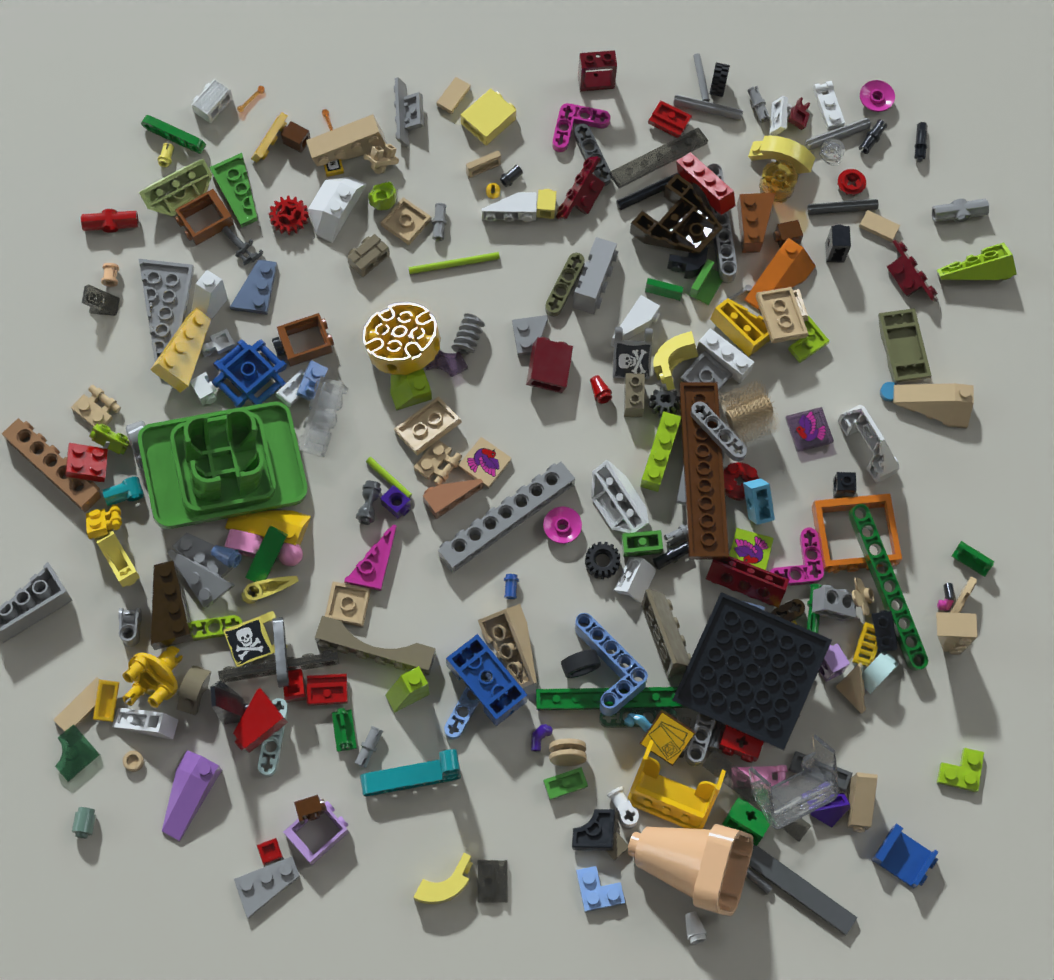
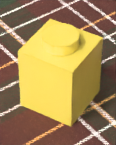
M551 189L538 190L537 218L554 219L557 191H552Z

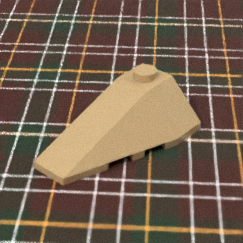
M957 383L894 385L893 404L913 412L922 413L929 419L934 418L943 422L942 424L948 427L967 428L974 404V385Z
M518 604L479 619L478 622L485 640L497 651L495 654L499 659L502 658L507 665L508 672L522 688L537 683L528 625L521 605Z

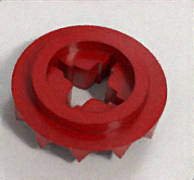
M847 169L840 173L837 185H839L840 191L845 192L846 195L852 194L855 196L856 194H861L865 189L866 178L856 169ZM856 180L854 186L852 184L848 185L849 181L852 182Z

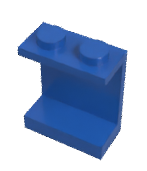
M895 824L872 861L914 889L918 885L922 886L928 876L925 873L937 863L938 858H936L938 851L934 850L931 852L902 832L903 827Z

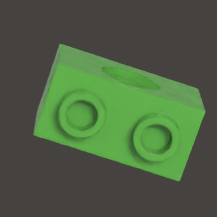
M661 530L622 534L623 557L662 554Z

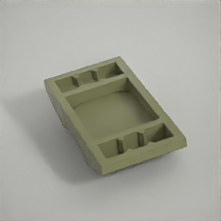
M915 308L879 313L881 339L885 346L888 368L893 381L902 382L930 378L932 375Z

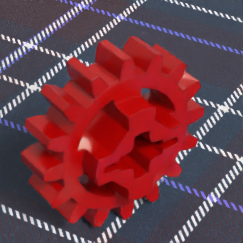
M287 196L286 200L280 197V202L274 201L275 207L270 206V223L274 225L275 230L280 228L281 234L287 231L288 235H290L293 230L295 233H298V228L303 230V224H308L307 218H309V213L307 212V205H304L303 200L298 202L297 197H294L293 200L290 199V196Z

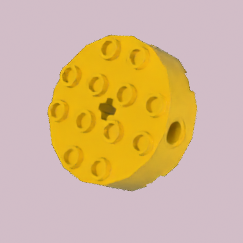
M397 303L388 306L389 309L373 315L364 327L363 341L371 363L380 371L392 375H408L421 370L434 360L440 350L441 337L434 317L425 307L413 303Z

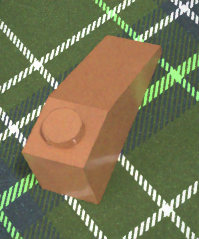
M475 479L430 487L424 492L423 502L433 516L438 519L483 489L482 479Z

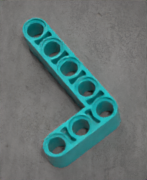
M456 749L439 752V760L360 775L363 796L401 791L461 778Z

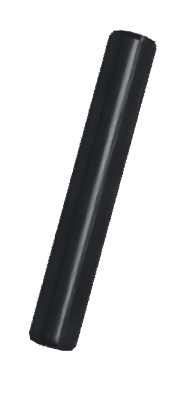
M675 173L616 201L618 209L623 210L664 191L665 185L676 174L679 176L680 174Z

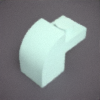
M886 651L882 652L863 671L862 680H864V688L870 694L899 665L892 655Z

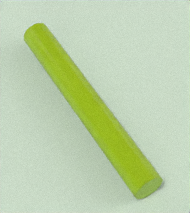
M372 457L366 460V463L391 486H396L408 498L412 496L411 492Z

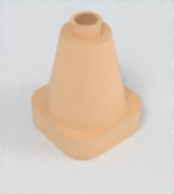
M715 824L711 830L646 827L642 833L634 832L628 844V855L635 857L637 867L693 898V905L695 907L727 916H732L736 911L753 851V836L751 834L719 824Z

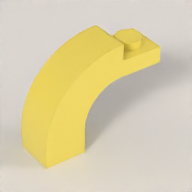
M764 136L763 141H754L748 155L751 160L774 159L787 164L795 174L810 173L816 158L800 143L780 136Z
M692 331L671 338L655 354L653 365L657 380H661L662 384H666L668 391L675 389L672 377L673 369L682 361L698 357Z
M108 530L107 535L94 538L122 588L133 585L140 576L113 530Z

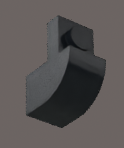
M708 247L700 254L688 252V257L670 254L667 269H671L674 272H685L684 279L698 276L705 265Z

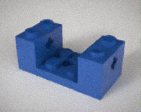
M478 634L446 658L447 667L458 680L462 679L481 702L485 714L495 726H498L527 703V693ZM487 672L493 678L490 682H484L481 679V675Z

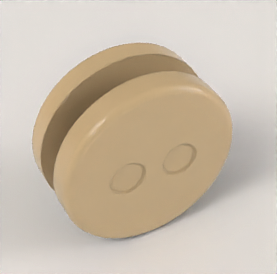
M567 738L555 740L549 744V751L551 752L549 760L554 765L576 766L583 764L587 760V754L585 753L586 743L582 740Z

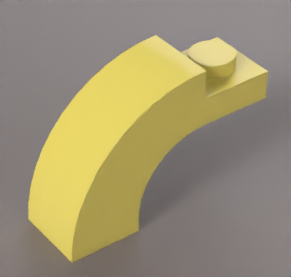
M463 853L452 876L443 882L434 883L422 879L413 897L414 900L424 904H441L458 896L469 883V878L463 875L464 873L468 874L473 865L470 862L471 856Z

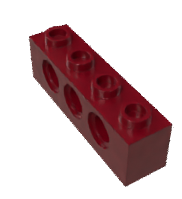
M729 556L728 560H712L705 578L714 584L727 587L732 591H737L777 608L780 606L789 583L787 578Z

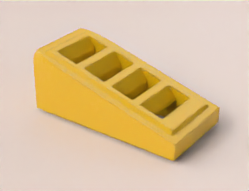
M865 622L861 629L852 662L861 663L863 666L868 667L874 661L878 647L876 636L866 633L875 634L874 625ZM864 638L874 641V644L864 641ZM863 646V647L872 649V651L870 652V651L861 649V647ZM859 653L869 656V660L859 657Z

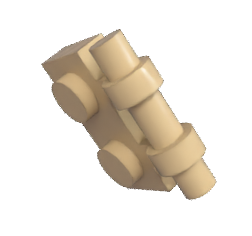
M91 385L88 391L92 393V396L88 398L83 394L71 409L93 427L96 424L108 425L113 419L108 413L111 410L118 413L121 407L117 404L116 400L106 396L101 388ZM99 400L105 404L103 408L96 404Z
M438 440L428 448L414 466V470L428 480L433 475L437 476L433 482L436 485H440L449 478V473L453 468H457L462 455L456 453L453 457H450L452 449ZM443 462L447 463L443 470L438 469Z

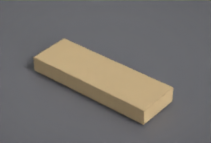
M98 677L53 719L68 735L94 710L99 683Z

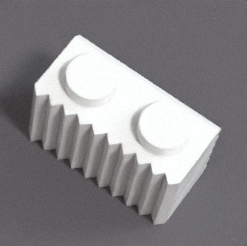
M214 79L211 84L205 85L201 95L196 96L191 105L194 113L212 123L233 97L230 89Z

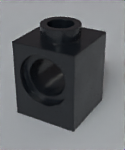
M836 472L833 478V498L853 497L857 491L856 472Z

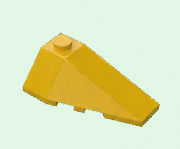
M268 510L228 518L225 529L240 530L257 534L264 538L268 528L273 526L288 534L284 543L296 546V544L301 545L311 516L293 510Z

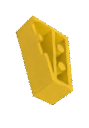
M729 298L715 307L710 320L748 357L771 340L762 316L758 315L757 317L748 312L747 308Z

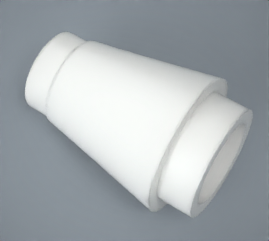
M697 912L685 914L687 940H690L692 945L705 942L707 940V933Z

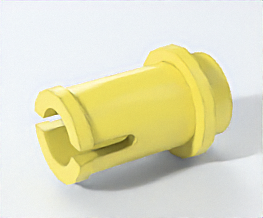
M168 143L163 144L161 155L158 156V164L162 167H168L172 163L171 156L174 146L170 143L168 148Z

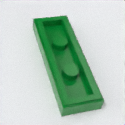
M273 526L268 528L245 578L253 582L268 578L288 534Z

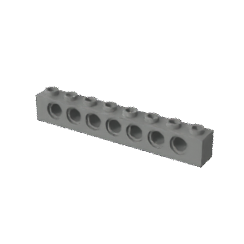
M562 462L552 464L543 475L538 474L531 481L532 483L527 486H521L514 496L506 497L500 506L488 510L486 516L482 519L474 520L470 524L471 527L466 530H460L453 540L442 543L438 554L452 573L457 571L574 486L575 477ZM554 480L556 481V484L549 485L547 481ZM539 491L541 492V495L534 496L532 495V492ZM518 502H524L526 503V506L518 507L516 504ZM509 513L511 517L505 519L501 514ZM494 524L496 527L489 530L486 528V525ZM472 535H478L480 536V539L477 541H473L470 539V537ZM457 546H463L465 550L462 552L455 551V548Z

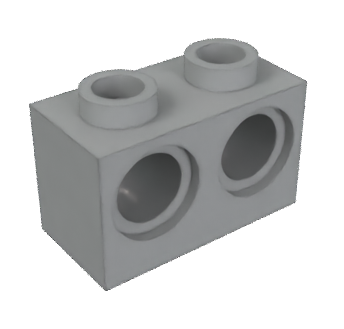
M822 585L821 588L813 590L812 613L841 621L856 618V605L853 602L852 594L848 590H837L831 585Z

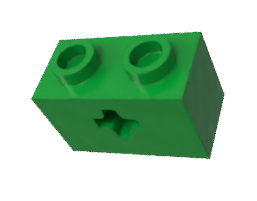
M738 797L722 825L751 834L753 836V844L757 846L773 819L765 812L759 811L751 806L749 802Z

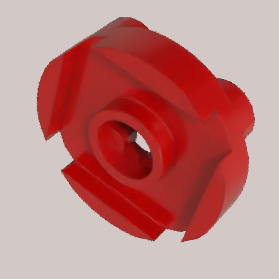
M742 462L730 463L723 471L726 495L733 500H745L743 483L737 485V481H734V479L740 477L745 482L759 479L757 470L749 464Z

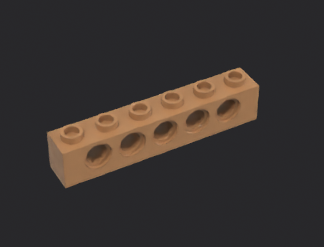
M19 418L1 433L5 440L86 513L101 498L98 492L100 488L93 481L89 483L87 480L71 477L62 479L66 472L67 457L62 458L59 455L60 451L54 445L49 446L46 444L47 440L41 433H34L32 431L34 428L29 422H22ZM31 437L28 442H23L25 438ZM44 449L41 454L36 455L38 450ZM57 461L55 466L49 467L51 462ZM78 486H84L81 491H75Z

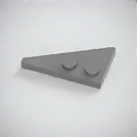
M172 549L167 552L204 608L209 607L235 586L233 582L226 581L219 577V574L211 572L198 562L186 558L184 554Z

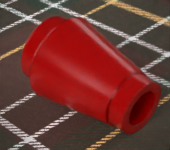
M599 375L593 376L590 379L595 401H598L599 404L609 402L612 399V391Z

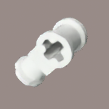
M621 786L608 793L607 797L613 801L622 826L629 829L634 828L638 823L639 814L633 808L630 801L627 800L623 793L624 788ZM626 814H628L629 816L633 815V820H625Z

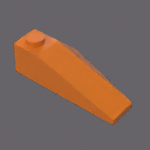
M788 238L744 301L760 310L755 297L756 293L788 287L793 288L797 284L804 282L816 265L802 246Z

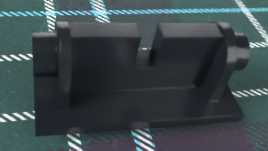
M882 610L879 613H872L878 652L898 650L892 611Z

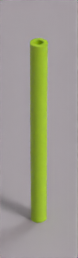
M499 252L408 268L409 274H416L498 260L500 256Z

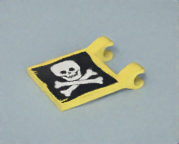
M273 611L223 630L237 667L275 653V647L271 645L264 623L273 621V618H276Z

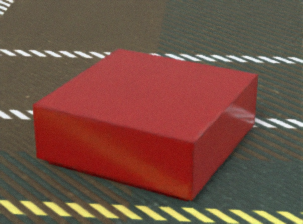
M277 838L257 845L263 865L283 858Z

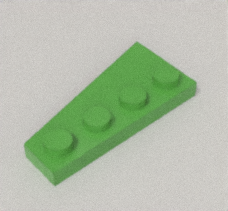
M237 154L209 167L241 228L257 221L243 154Z

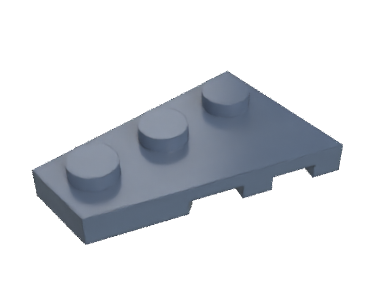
M257 261L232 302L231 310L268 314L277 262Z

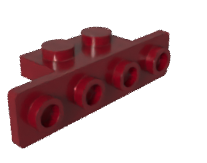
M598 156L589 157L583 163V169L575 177V183L566 193V199L558 207V213L555 216L557 219H567L574 206L583 214H589L605 185L604 182L592 174L600 161Z
M897 240L892 241L901 257L888 265L887 268L904 294L909 297L923 287L930 299L937 302V291L932 285L929 286L926 280L928 278L922 270L919 272L916 268L918 263L913 256H908L906 245L903 242L899 243Z

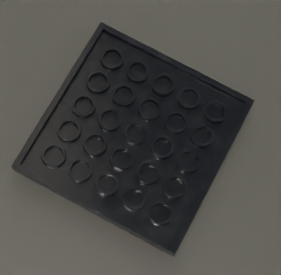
M721 592L672 701L784 751L832 639Z

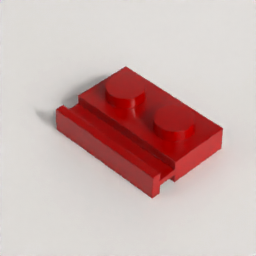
M660 100L652 116L649 118L648 124L680 139L692 115Z
M347 674L307 675L308 706L348 704Z

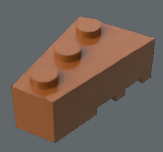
M776 193L739 194L737 210L742 253L761 251Z

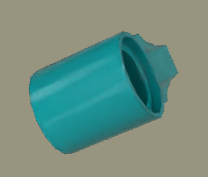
M138 477L126 478L121 484L102 490L107 506L126 500L137 501L144 497Z

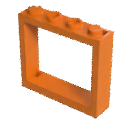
M890 493L814 501L812 513L815 530L819 537L824 572H833L835 574L840 572V570H847V572H855L861 568L869 570L864 557L830 560L822 513L849 511L858 504H864L869 509L884 507L892 555H888L892 567L897 566L901 562L902 555Z

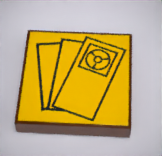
M661 710L639 744L647 749L650 740L654 741L650 751L673 766L696 732Z

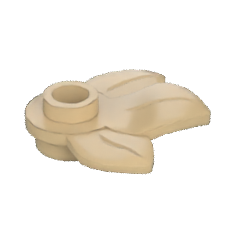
M856 577L854 578L856 590L852 591V599L857 607H861L863 614L867 616L870 614L871 603L875 602L874 592L870 587L866 588L862 580Z

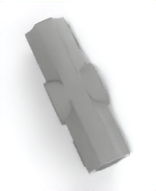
M957 199L950 204L932 207V219L935 222L949 220L964 222L970 217L989 214V203L986 199L972 201Z

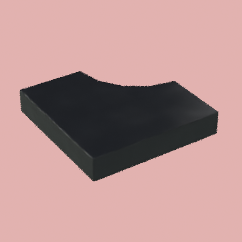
M594 809L593 816L588 823L581 827L573 828L572 849L613 851L615 809Z

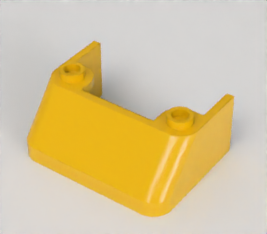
M650 740L627 799L633 807L683 828L703 829L720 791L726 771L722 769L716 784L702 781L698 784L696 790L659 775L661 768L659 762L648 756L654 741Z

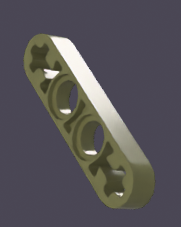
M572 253L569 256L546 301L545 311L549 316L554 317L561 313L584 267L585 259L582 254ZM576 259H578V260H579V263L576 264L575 270H574V269L572 268V267H573V261H576ZM570 273L574 278L568 281L564 279V275ZM559 288H563L566 290V294L560 296L556 291ZM556 299L558 301L557 308L551 310V306L554 305Z

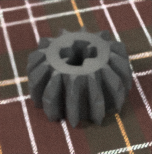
M663 386L660 387V391L655 389L653 395H650L649 398L651 401L649 407L654 408L652 413H659V418L662 417L663 411L676 415L677 410L680 409V397L676 396L677 390L671 392V390H665Z

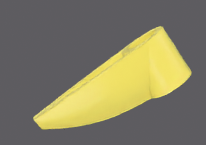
M285 576L250 583L242 591V599L248 604H253L258 599L275 594L299 581L298 577ZM250 589L252 592L256 593L254 597H252V595H248Z

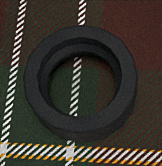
M590 649L566 657L561 661V666L566 678H575L593 672L601 666L596 650Z

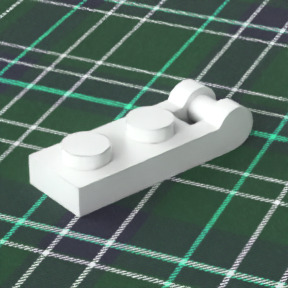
M832 81L825 82L822 85L819 83L814 84L813 91L827 130L843 127L845 120L838 104Z

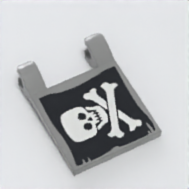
M615 327L613 378H625L626 373L645 374V379H650L652 328H645L644 341L622 340V327Z

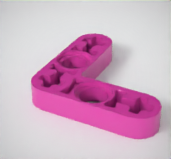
M570 103L563 104L560 108L554 131L553 149L557 152L567 150L574 123L604 129L610 124V114L605 110ZM569 110L568 119H565V113ZM582 113H588L590 117L588 119H582L580 115ZM601 117L605 118L603 122L600 121ZM564 124L567 125L569 129L566 131H562L559 129V126ZM561 136L563 137V143L558 145Z
M805 528L800 534L799 540L803 565L777 567L770 570V572L777 573L779 576H784L785 572H787L784 578L789 579L788 586L818 583L824 576L817 531L813 528ZM807 533H809L810 536H813L811 539V546H808V538H804ZM808 551H814L817 555V558L815 560H810L807 557L806 553ZM816 564L815 572L819 573L817 578H814V575H810L813 571L812 565ZM797 571L800 573L801 578L794 580L791 578L790 573Z

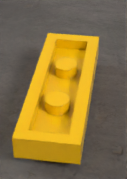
M281 112L277 116L251 157L253 161L257 163L260 159L264 160L269 153V150H267L269 145L273 146L278 139L276 134L278 131L282 132V129L286 126L285 120L288 115Z

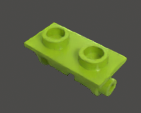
M96 424L89 435L92 441L103 447L107 441L110 442L107 449L118 455L120 453L124 455L127 450L126 447L130 444L127 436L111 431L110 427L104 424Z

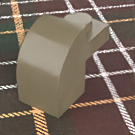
M194 665L187 671L178 691L177 710L194 716L198 713L201 697L208 689L212 671Z

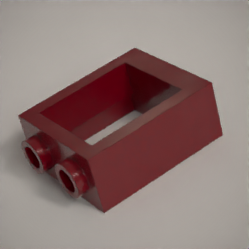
M615 50L580 53L578 66L580 92L615 89L617 73ZM610 69V70H605V71L586 72V71H589V70Z

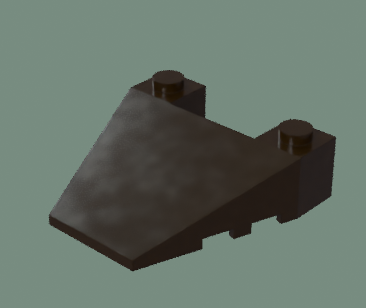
M676 174L665 185L664 197L671 201L674 206L659 222L642 210L631 222L630 234L644 244L700 254L723 227L713 213L704 205L702 198L696 194L694 187Z

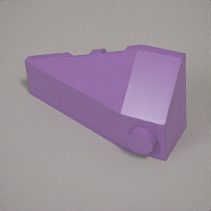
M187 750L176 768L162 832L178 841L182 839L220 775L222 769L219 765Z

